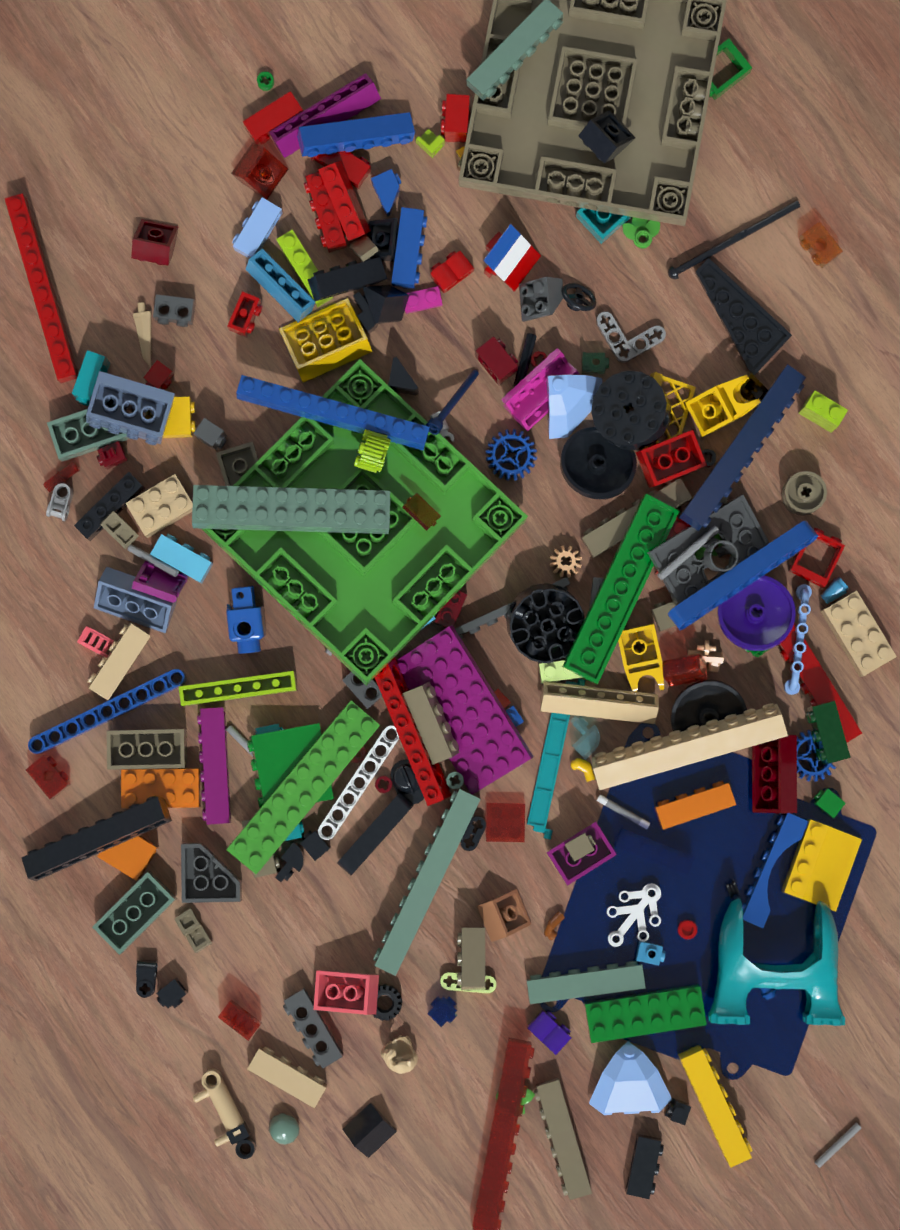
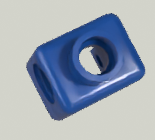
M254 586L233 588L232 599L234 609H232L230 604H227L226 611L229 639L232 642H237L238 654L260 652V639L266 636L264 606L256 607ZM240 592L244 594L243 598L240 597ZM242 622L250 624L251 631L249 634L241 631L240 625Z

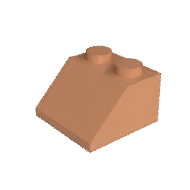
M517 889L477 906L491 942L508 937L532 925Z

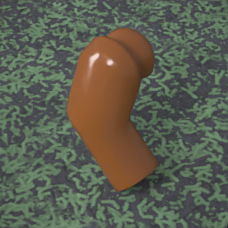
M558 911L546 925L544 935L549 940H553L557 936V932L554 929L565 919L561 912Z

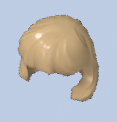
M399 1035L393 1041L387 1043L381 1050V1057L389 1069L399 1074L410 1072L418 1062L417 1053L412 1047L409 1036Z

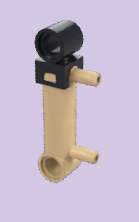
M209 1069L202 1077V1085L205 1090L195 1094L193 1100L197 1103L210 1096L227 1131L225 1135L214 1140L215 1145L218 1147L228 1141L232 1145L237 1143L235 1151L238 1157L248 1159L253 1156L256 1150V1142L249 1137L251 1132L246 1122L243 1121L228 1091L222 1073L217 1069ZM208 1075L216 1076L217 1083L210 1084L207 1080ZM244 1143L249 1144L251 1151L243 1152L241 1145Z

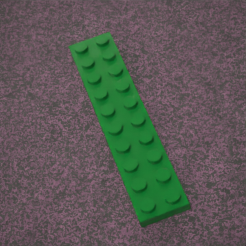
M648 494L643 495L562 666L563 668L594 684L599 683L654 566L647 552L666 541L679 510Z

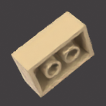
M174 474L128 501L126 505L145 537L149 538L190 514L193 508V501L178 476Z

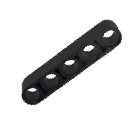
M399 793L337 864L352 876L414 805Z

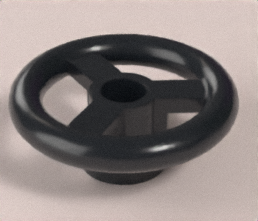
M568 283L563 286L562 296L571 310L590 311L595 308L596 298L588 288L577 283ZM576 289V292L574 294H568L567 290ZM582 292L585 293V294L589 297L590 301H588V300L584 297V295L582 294Z

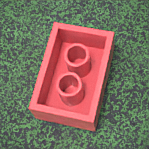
M328 970L316 971L313 1010L363 1015L376 1014L379 975Z

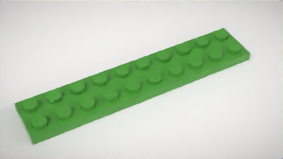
M349 701L226 850L256 875L380 725L353 701Z

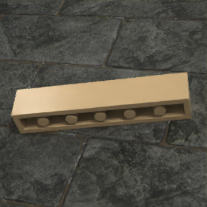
M545 681L540 697V711L649 724H655L659 709L658 694Z

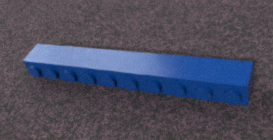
M241 375L236 392L237 399L362 434H364L365 429L386 435L387 439H391V442L423 451L430 427L244 375Z

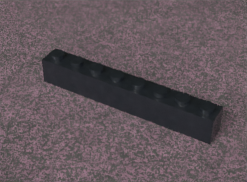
M157 796L149 797L142 804L131 805L129 810L116 812L109 819L98 820L91 827H82L73 835H64L57 842L46 843L44 848L27 852L28 855L21 857L27 878L38 881L171 822L172 819L165 799Z

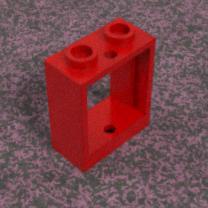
M814 528V531L818 534L816 540L836 549L823 577L798 565L806 547L796 554L789 572L824 588L845 545L841 543V539L834 536L829 538L824 535V531Z

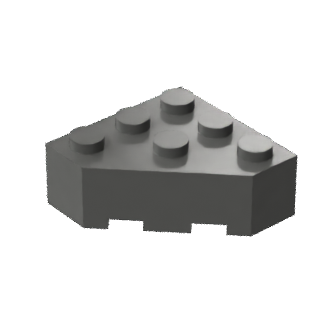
M203 843L181 844L182 903L242 901V881Z

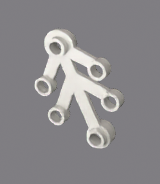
M653 883L645 885L640 891L627 892L623 890L619 893L618 897L622 902L642 898L637 905L609 906L607 908V915L611 918L621 914H630L617 931L609 933L608 942L614 947L620 946L624 940L623 935L636 919L638 924L637 938L641 942L649 939L644 917V909L648 903L651 914L649 923L654 927L660 925L661 918L658 916L656 901L661 897V890ZM649 890L655 891V895L653 897H650L648 895ZM622 893L628 894V898L626 900L621 899ZM611 908L616 909L615 915L609 914ZM653 917L658 918L657 924L651 922ZM645 932L646 938L640 939V933ZM615 935L619 936V941L617 943L612 941V938Z

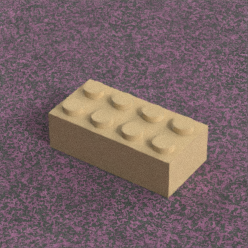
M858 591L852 592L820 611L859 677L869 674L897 657Z

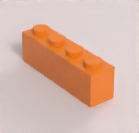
M723 781L712 784L713 788L706 790L705 787L694 790L695 794L687 796V793L676 796L677 800L669 802L666 799L657 802L658 806L654 807L661 829L664 830L735 806L736 802L729 783L724 784Z

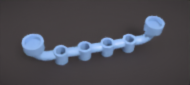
M806 584L798 586L795 591L796 597L801 600V605L797 609L799 621L795 627L797 637L796 643L793 645L794 661L790 666L792 677L784 684V691L789 695L799 692V676L804 668L801 660L802 653L806 650L804 636L808 632L806 619L811 611L808 603L812 594L810 586ZM802 606L806 607V613L801 611ZM800 625L805 628L804 632L799 631ZM798 644L802 646V651L797 650ZM795 664L800 666L798 671L794 669Z

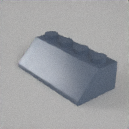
M106 567L98 582L94 609L166 633L177 600L172 603L132 589L135 576Z

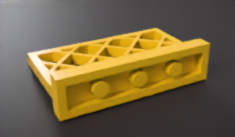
M654 372L650 376L660 386H662L663 381L670 383L673 390L667 393V396L674 392L679 401L671 406L673 421L669 423L670 425L675 422L678 428L677 434L670 436L667 428L665 430L668 439L682 434L689 412L688 407L683 402L693 399L696 387ZM681 388L690 390L688 398L684 400L681 399L677 391ZM680 404L683 409V415L676 418L672 408Z

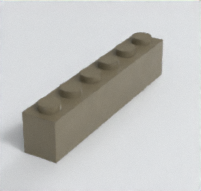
M681 478L678 480L672 479L665 483V488L661 490L656 488L648 493L650 496L675 509L692 499ZM642 498L633 502L632 508L628 510L623 508L615 513L617 517L612 520L608 517L599 523L600 527L594 530L592 527L583 532L584 537L581 540L592 558L597 557L623 540Z
M555 1078L536 1084L537 1089L534 1090L536 1101L541 1100L543 1108L539 1109L542 1120L546 1119L548 1124L545 1131L547 1138H552L554 1146H551L550 1149L553 1158L557 1157L559 1165H556L558 1176H563L564 1184H561L564 1196L568 1195L569 1200L592 1194L559 1079Z

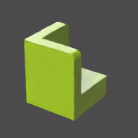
M429 129L421 137L418 136L415 139L416 144L432 158L445 145V139L440 135L437 137Z

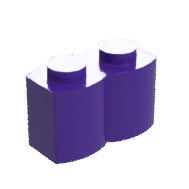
M542 1010L527 1026V1029L556 1055L571 1039L569 1035L571 1031L563 1024L559 1026L555 1022L557 1018L550 1011L545 1013Z

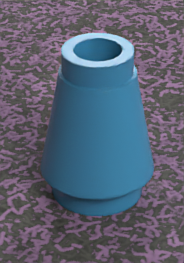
M840 577L836 580L834 578L820 596L829 604L846 594L849 587Z

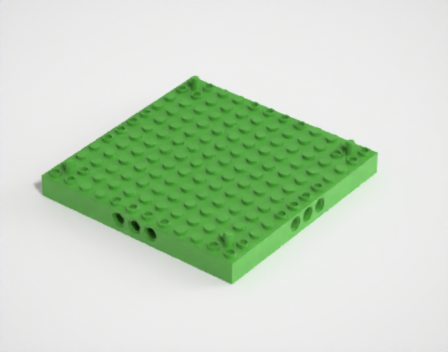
M360 359L322 396L426 426L427 424L424 418ZM301 417L233 486L390 491L389 534L233 529L202 530L367 686L526 522L528 516L440 433L437 435L428 433L424 451L390 441L381 472L377 471L374 473L354 466L356 456L361 455L357 453L360 442H365L362 440V433Z

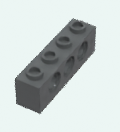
M303 988L284 999L285 1004L283 1008L287 1015L291 1014L295 1020L292 1023L296 1031L302 1032L304 1036L302 1041L306 1048H311L314 1053L312 1058L317 1066L321 1065L323 1069L342 1058L344 1054L319 1011L313 1010L314 1003L306 989ZM299 1007L306 1008L307 1016L300 1017L297 1014V1009ZM314 1024L317 1027V1032L310 1034L307 1031V1025ZM324 1041L327 1044V1049L324 1051L318 1050L316 1043Z

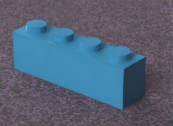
M263 249L248 260L246 271L298 323L312 312L315 301Z

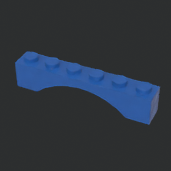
M791 813L780 815L777 821V825H779L777 832H773L769 840L771 846L769 850H765L761 860L764 862L762 867H758L754 874L756 880L754 885H750L748 888L746 904L742 903L743 920L764 928L771 911L767 893L771 870L779 856L792 844L802 839L809 821Z

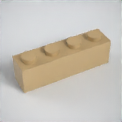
M131 622L129 625L125 624L119 632L121 637L118 641L114 640L108 649L111 651L107 658L104 656L98 664L100 669L96 674L93 672L87 681L89 683L88 688L106 700L110 699L150 638L148 633Z
M260 1047L247 1070L315 1108L327 1087L324 1084L325 1080L316 1075L315 1077L308 1075V1070L301 1066L296 1068L291 1065L292 1061L284 1056H281V1058L274 1055L275 1051L269 1047Z

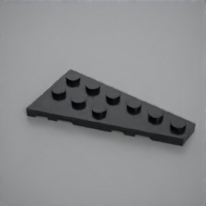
M708 258L697 269L695 274L748 371L755 376L792 335Z

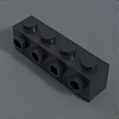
M371 256L358 264L356 261L345 264L346 267L343 268L340 265L334 266L326 273L324 270L314 272V276L308 279L314 301L375 285L386 280L387 276L381 258L373 259Z

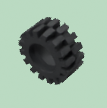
M383 984L378 986L377 1000L382 995H388L392 999V1006L388 1010H382L377 1005L376 1014L372 1015L381 1021H388L399 1014L402 1007V996L393 986Z

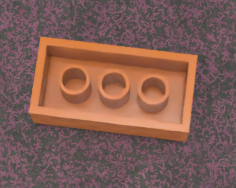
M201 769L121 770V808L146 802L147 798L152 796L165 799L168 808L201 807Z

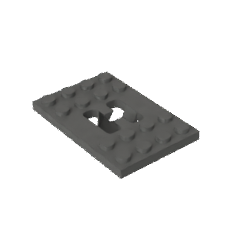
M739 495L721 506L716 513L713 511L709 516L712 520L706 528L702 526L697 531L692 526H689L647 552L659 573L714 525L719 529L717 534H720L722 541L712 537L702 546L706 548L704 557L697 560L693 553L663 579L676 606L769 544L744 495ZM719 543L723 545L715 549L718 557L731 555L729 564L725 568L716 567L711 558L712 553L710 552ZM709 568L718 573L715 577L708 580L704 570Z

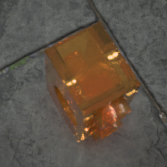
M820 221L799 238L801 247L805 251H809L814 264L821 268H824L843 252ZM816 242L822 243L823 246H824V249H823V250H818V249L815 247V243H816Z

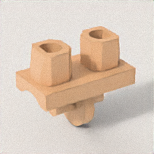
M705 640L704 645H697V650H688L687 656L691 670H701V662H708V671L718 672L721 663L724 662L723 653L716 652V646H709V640Z

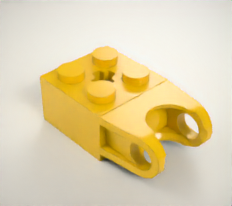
M748 375L717 385L685 402L702 437L743 417L761 403L759 398L748 401L741 395V386L749 379Z
M654 623L623 630L618 643L624 670L632 691L638 692V681L644 675L653 676L659 685V689L661 691L664 690L662 658ZM638 641L645 645L640 652L634 649V645Z

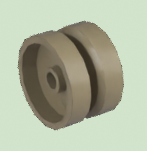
M798 472L784 484L781 493L782 502L787 510L793 514L800 516L809 515L823 505L826 500L827 489L822 478L814 472ZM802 491L806 492V497L801 495Z

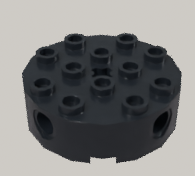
M623 371L612 375L600 385L593 397L591 414L595 427L609 443L620 449L639 450L656 442L663 436L670 423L671 405L667 393L653 377L640 371Z
M549 583L532 585L520 592L510 604L506 617L507 632L517 650L529 660L540 663H551L563 657L566 658L585 620L584 612L576 598L563 587Z

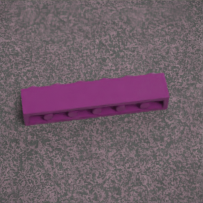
M365 73L276 127L269 134L277 149L285 158L300 149L297 138L299 127L346 121L379 101L381 97L373 81Z
M225 708L200 709V713H197L198 724H201L198 740L199 744H202L199 759L200 763H203V771H200L201 782H204L205 790H201L202 802L205 801L206 809L202 810L203 821H206V825L231 823Z

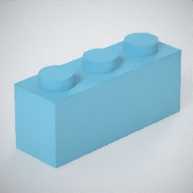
M161 534L150 555L202 584L213 565L210 562L211 558L202 552L200 555L194 553V548L186 543L183 546L176 543L178 539L170 534H167V536Z

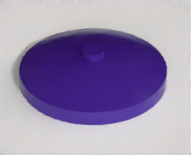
M762 576L720 604L717 608L718 622L725 636L735 645L751 651L768 650L783 642L792 630L796 615L795 604L789 591L780 582L768 576Z

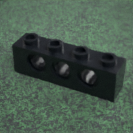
M128 472L74 526L86 539L91 541L104 529L100 523L112 511L118 515L127 506L126 503L135 498L145 487Z

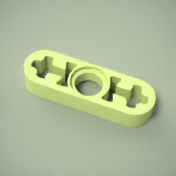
M446 972L440 980L441 986L446 990L491 993L496 989V980L490 975H485V982L486 979H490V982L493 983V986H490L488 990H461V986L460 988L456 987L457 983H451V986H447V983L443 980L447 979L448 976H451L453 980H457V972Z

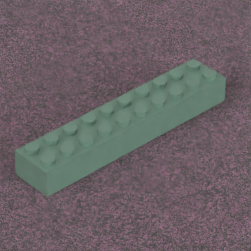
M193 485L192 526L198 529L389 534L390 491Z
M461 789L458 792H453L450 799L452 805L450 809H445L441 817L444 822L441 827L437 826L433 834L435 841L433 844H428L424 853L427 857L424 862L420 861L415 871L419 874L416 879H411L407 888L410 890L408 897L403 896L399 907L402 909L399 914L395 913L390 923L393 928L391 932L386 931L382 940L384 946L382 949L378 948L373 960L376 961V967L396 976L481 800L480 798Z

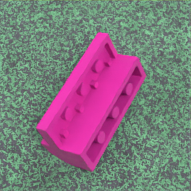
M558 348L550 353L544 361L536 366L532 372L501 399L505 409L527 432L549 412L547 377L555 375H580L578 370L567 361L564 354Z

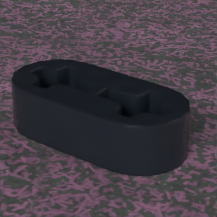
M476 816L470 820L460 841L464 850L472 851L477 847L486 828V822L482 817ZM478 819L481 820L482 829L478 828L476 833H473L474 825H472V822H477ZM472 834L474 835L472 842L475 844L467 848L465 847L464 839H469Z

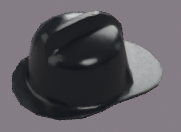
M400 760L395 763L390 775L397 795L401 793L412 804L420 803L424 796L409 760Z

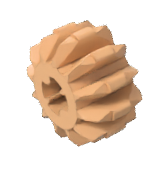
M561 546L562 553L557 549L554 550L558 557L550 556L551 560L556 561L550 563V567L557 566L553 573L555 574L560 570L561 578L564 572H566L568 578L571 577L570 571L576 575L578 572L574 567L581 568L582 566L576 563V561L582 560V557L575 558L579 551L575 550L571 553L572 546H569L567 551H565L564 546ZM561 558H564V559L569 558V559L571 560V561H569V563H570L571 565H570V566H568V565H564V566H563V565L561 564L562 561H563V560H561Z

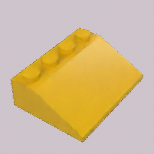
M348 298L306 316L299 323L295 321L279 328L303 383L372 352L368 338Z
M807 819L809 823L802 839L799 840L781 892L816 905L818 901H822L829 906L830 910L836 912L862 839Z

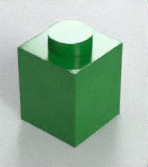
M828 788L820 789L814 796L816 800L813 802L831 818H835L846 804Z

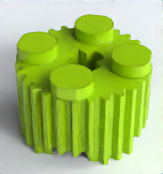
M365 429L362 440L365 442H360L357 453L361 455L356 456L354 466L374 473L377 471L381 472L391 439H387L386 435Z

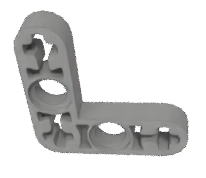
M601 312L596 319L599 330L614 356L621 363H626L663 342L666 336L663 327L654 326L627 341L611 313ZM603 316H604L605 319H606V318H609V319H610V320L608 321V325L610 326V328H611L613 325H614V327H615V328L610 329L607 333L604 331V330H607V329H608L607 326H606V324H605V323H603V324L600 323V322L602 321V317H603ZM655 330L657 333L661 332L660 339L658 340L657 337L651 340L653 344L650 345L648 338L653 336ZM612 332L619 334L620 340L618 342H612L609 339V335ZM638 339L645 341L646 347L644 349H638L635 346V342ZM624 342L621 347L624 351H629L627 358L624 356L620 357V348L615 349L614 347Z

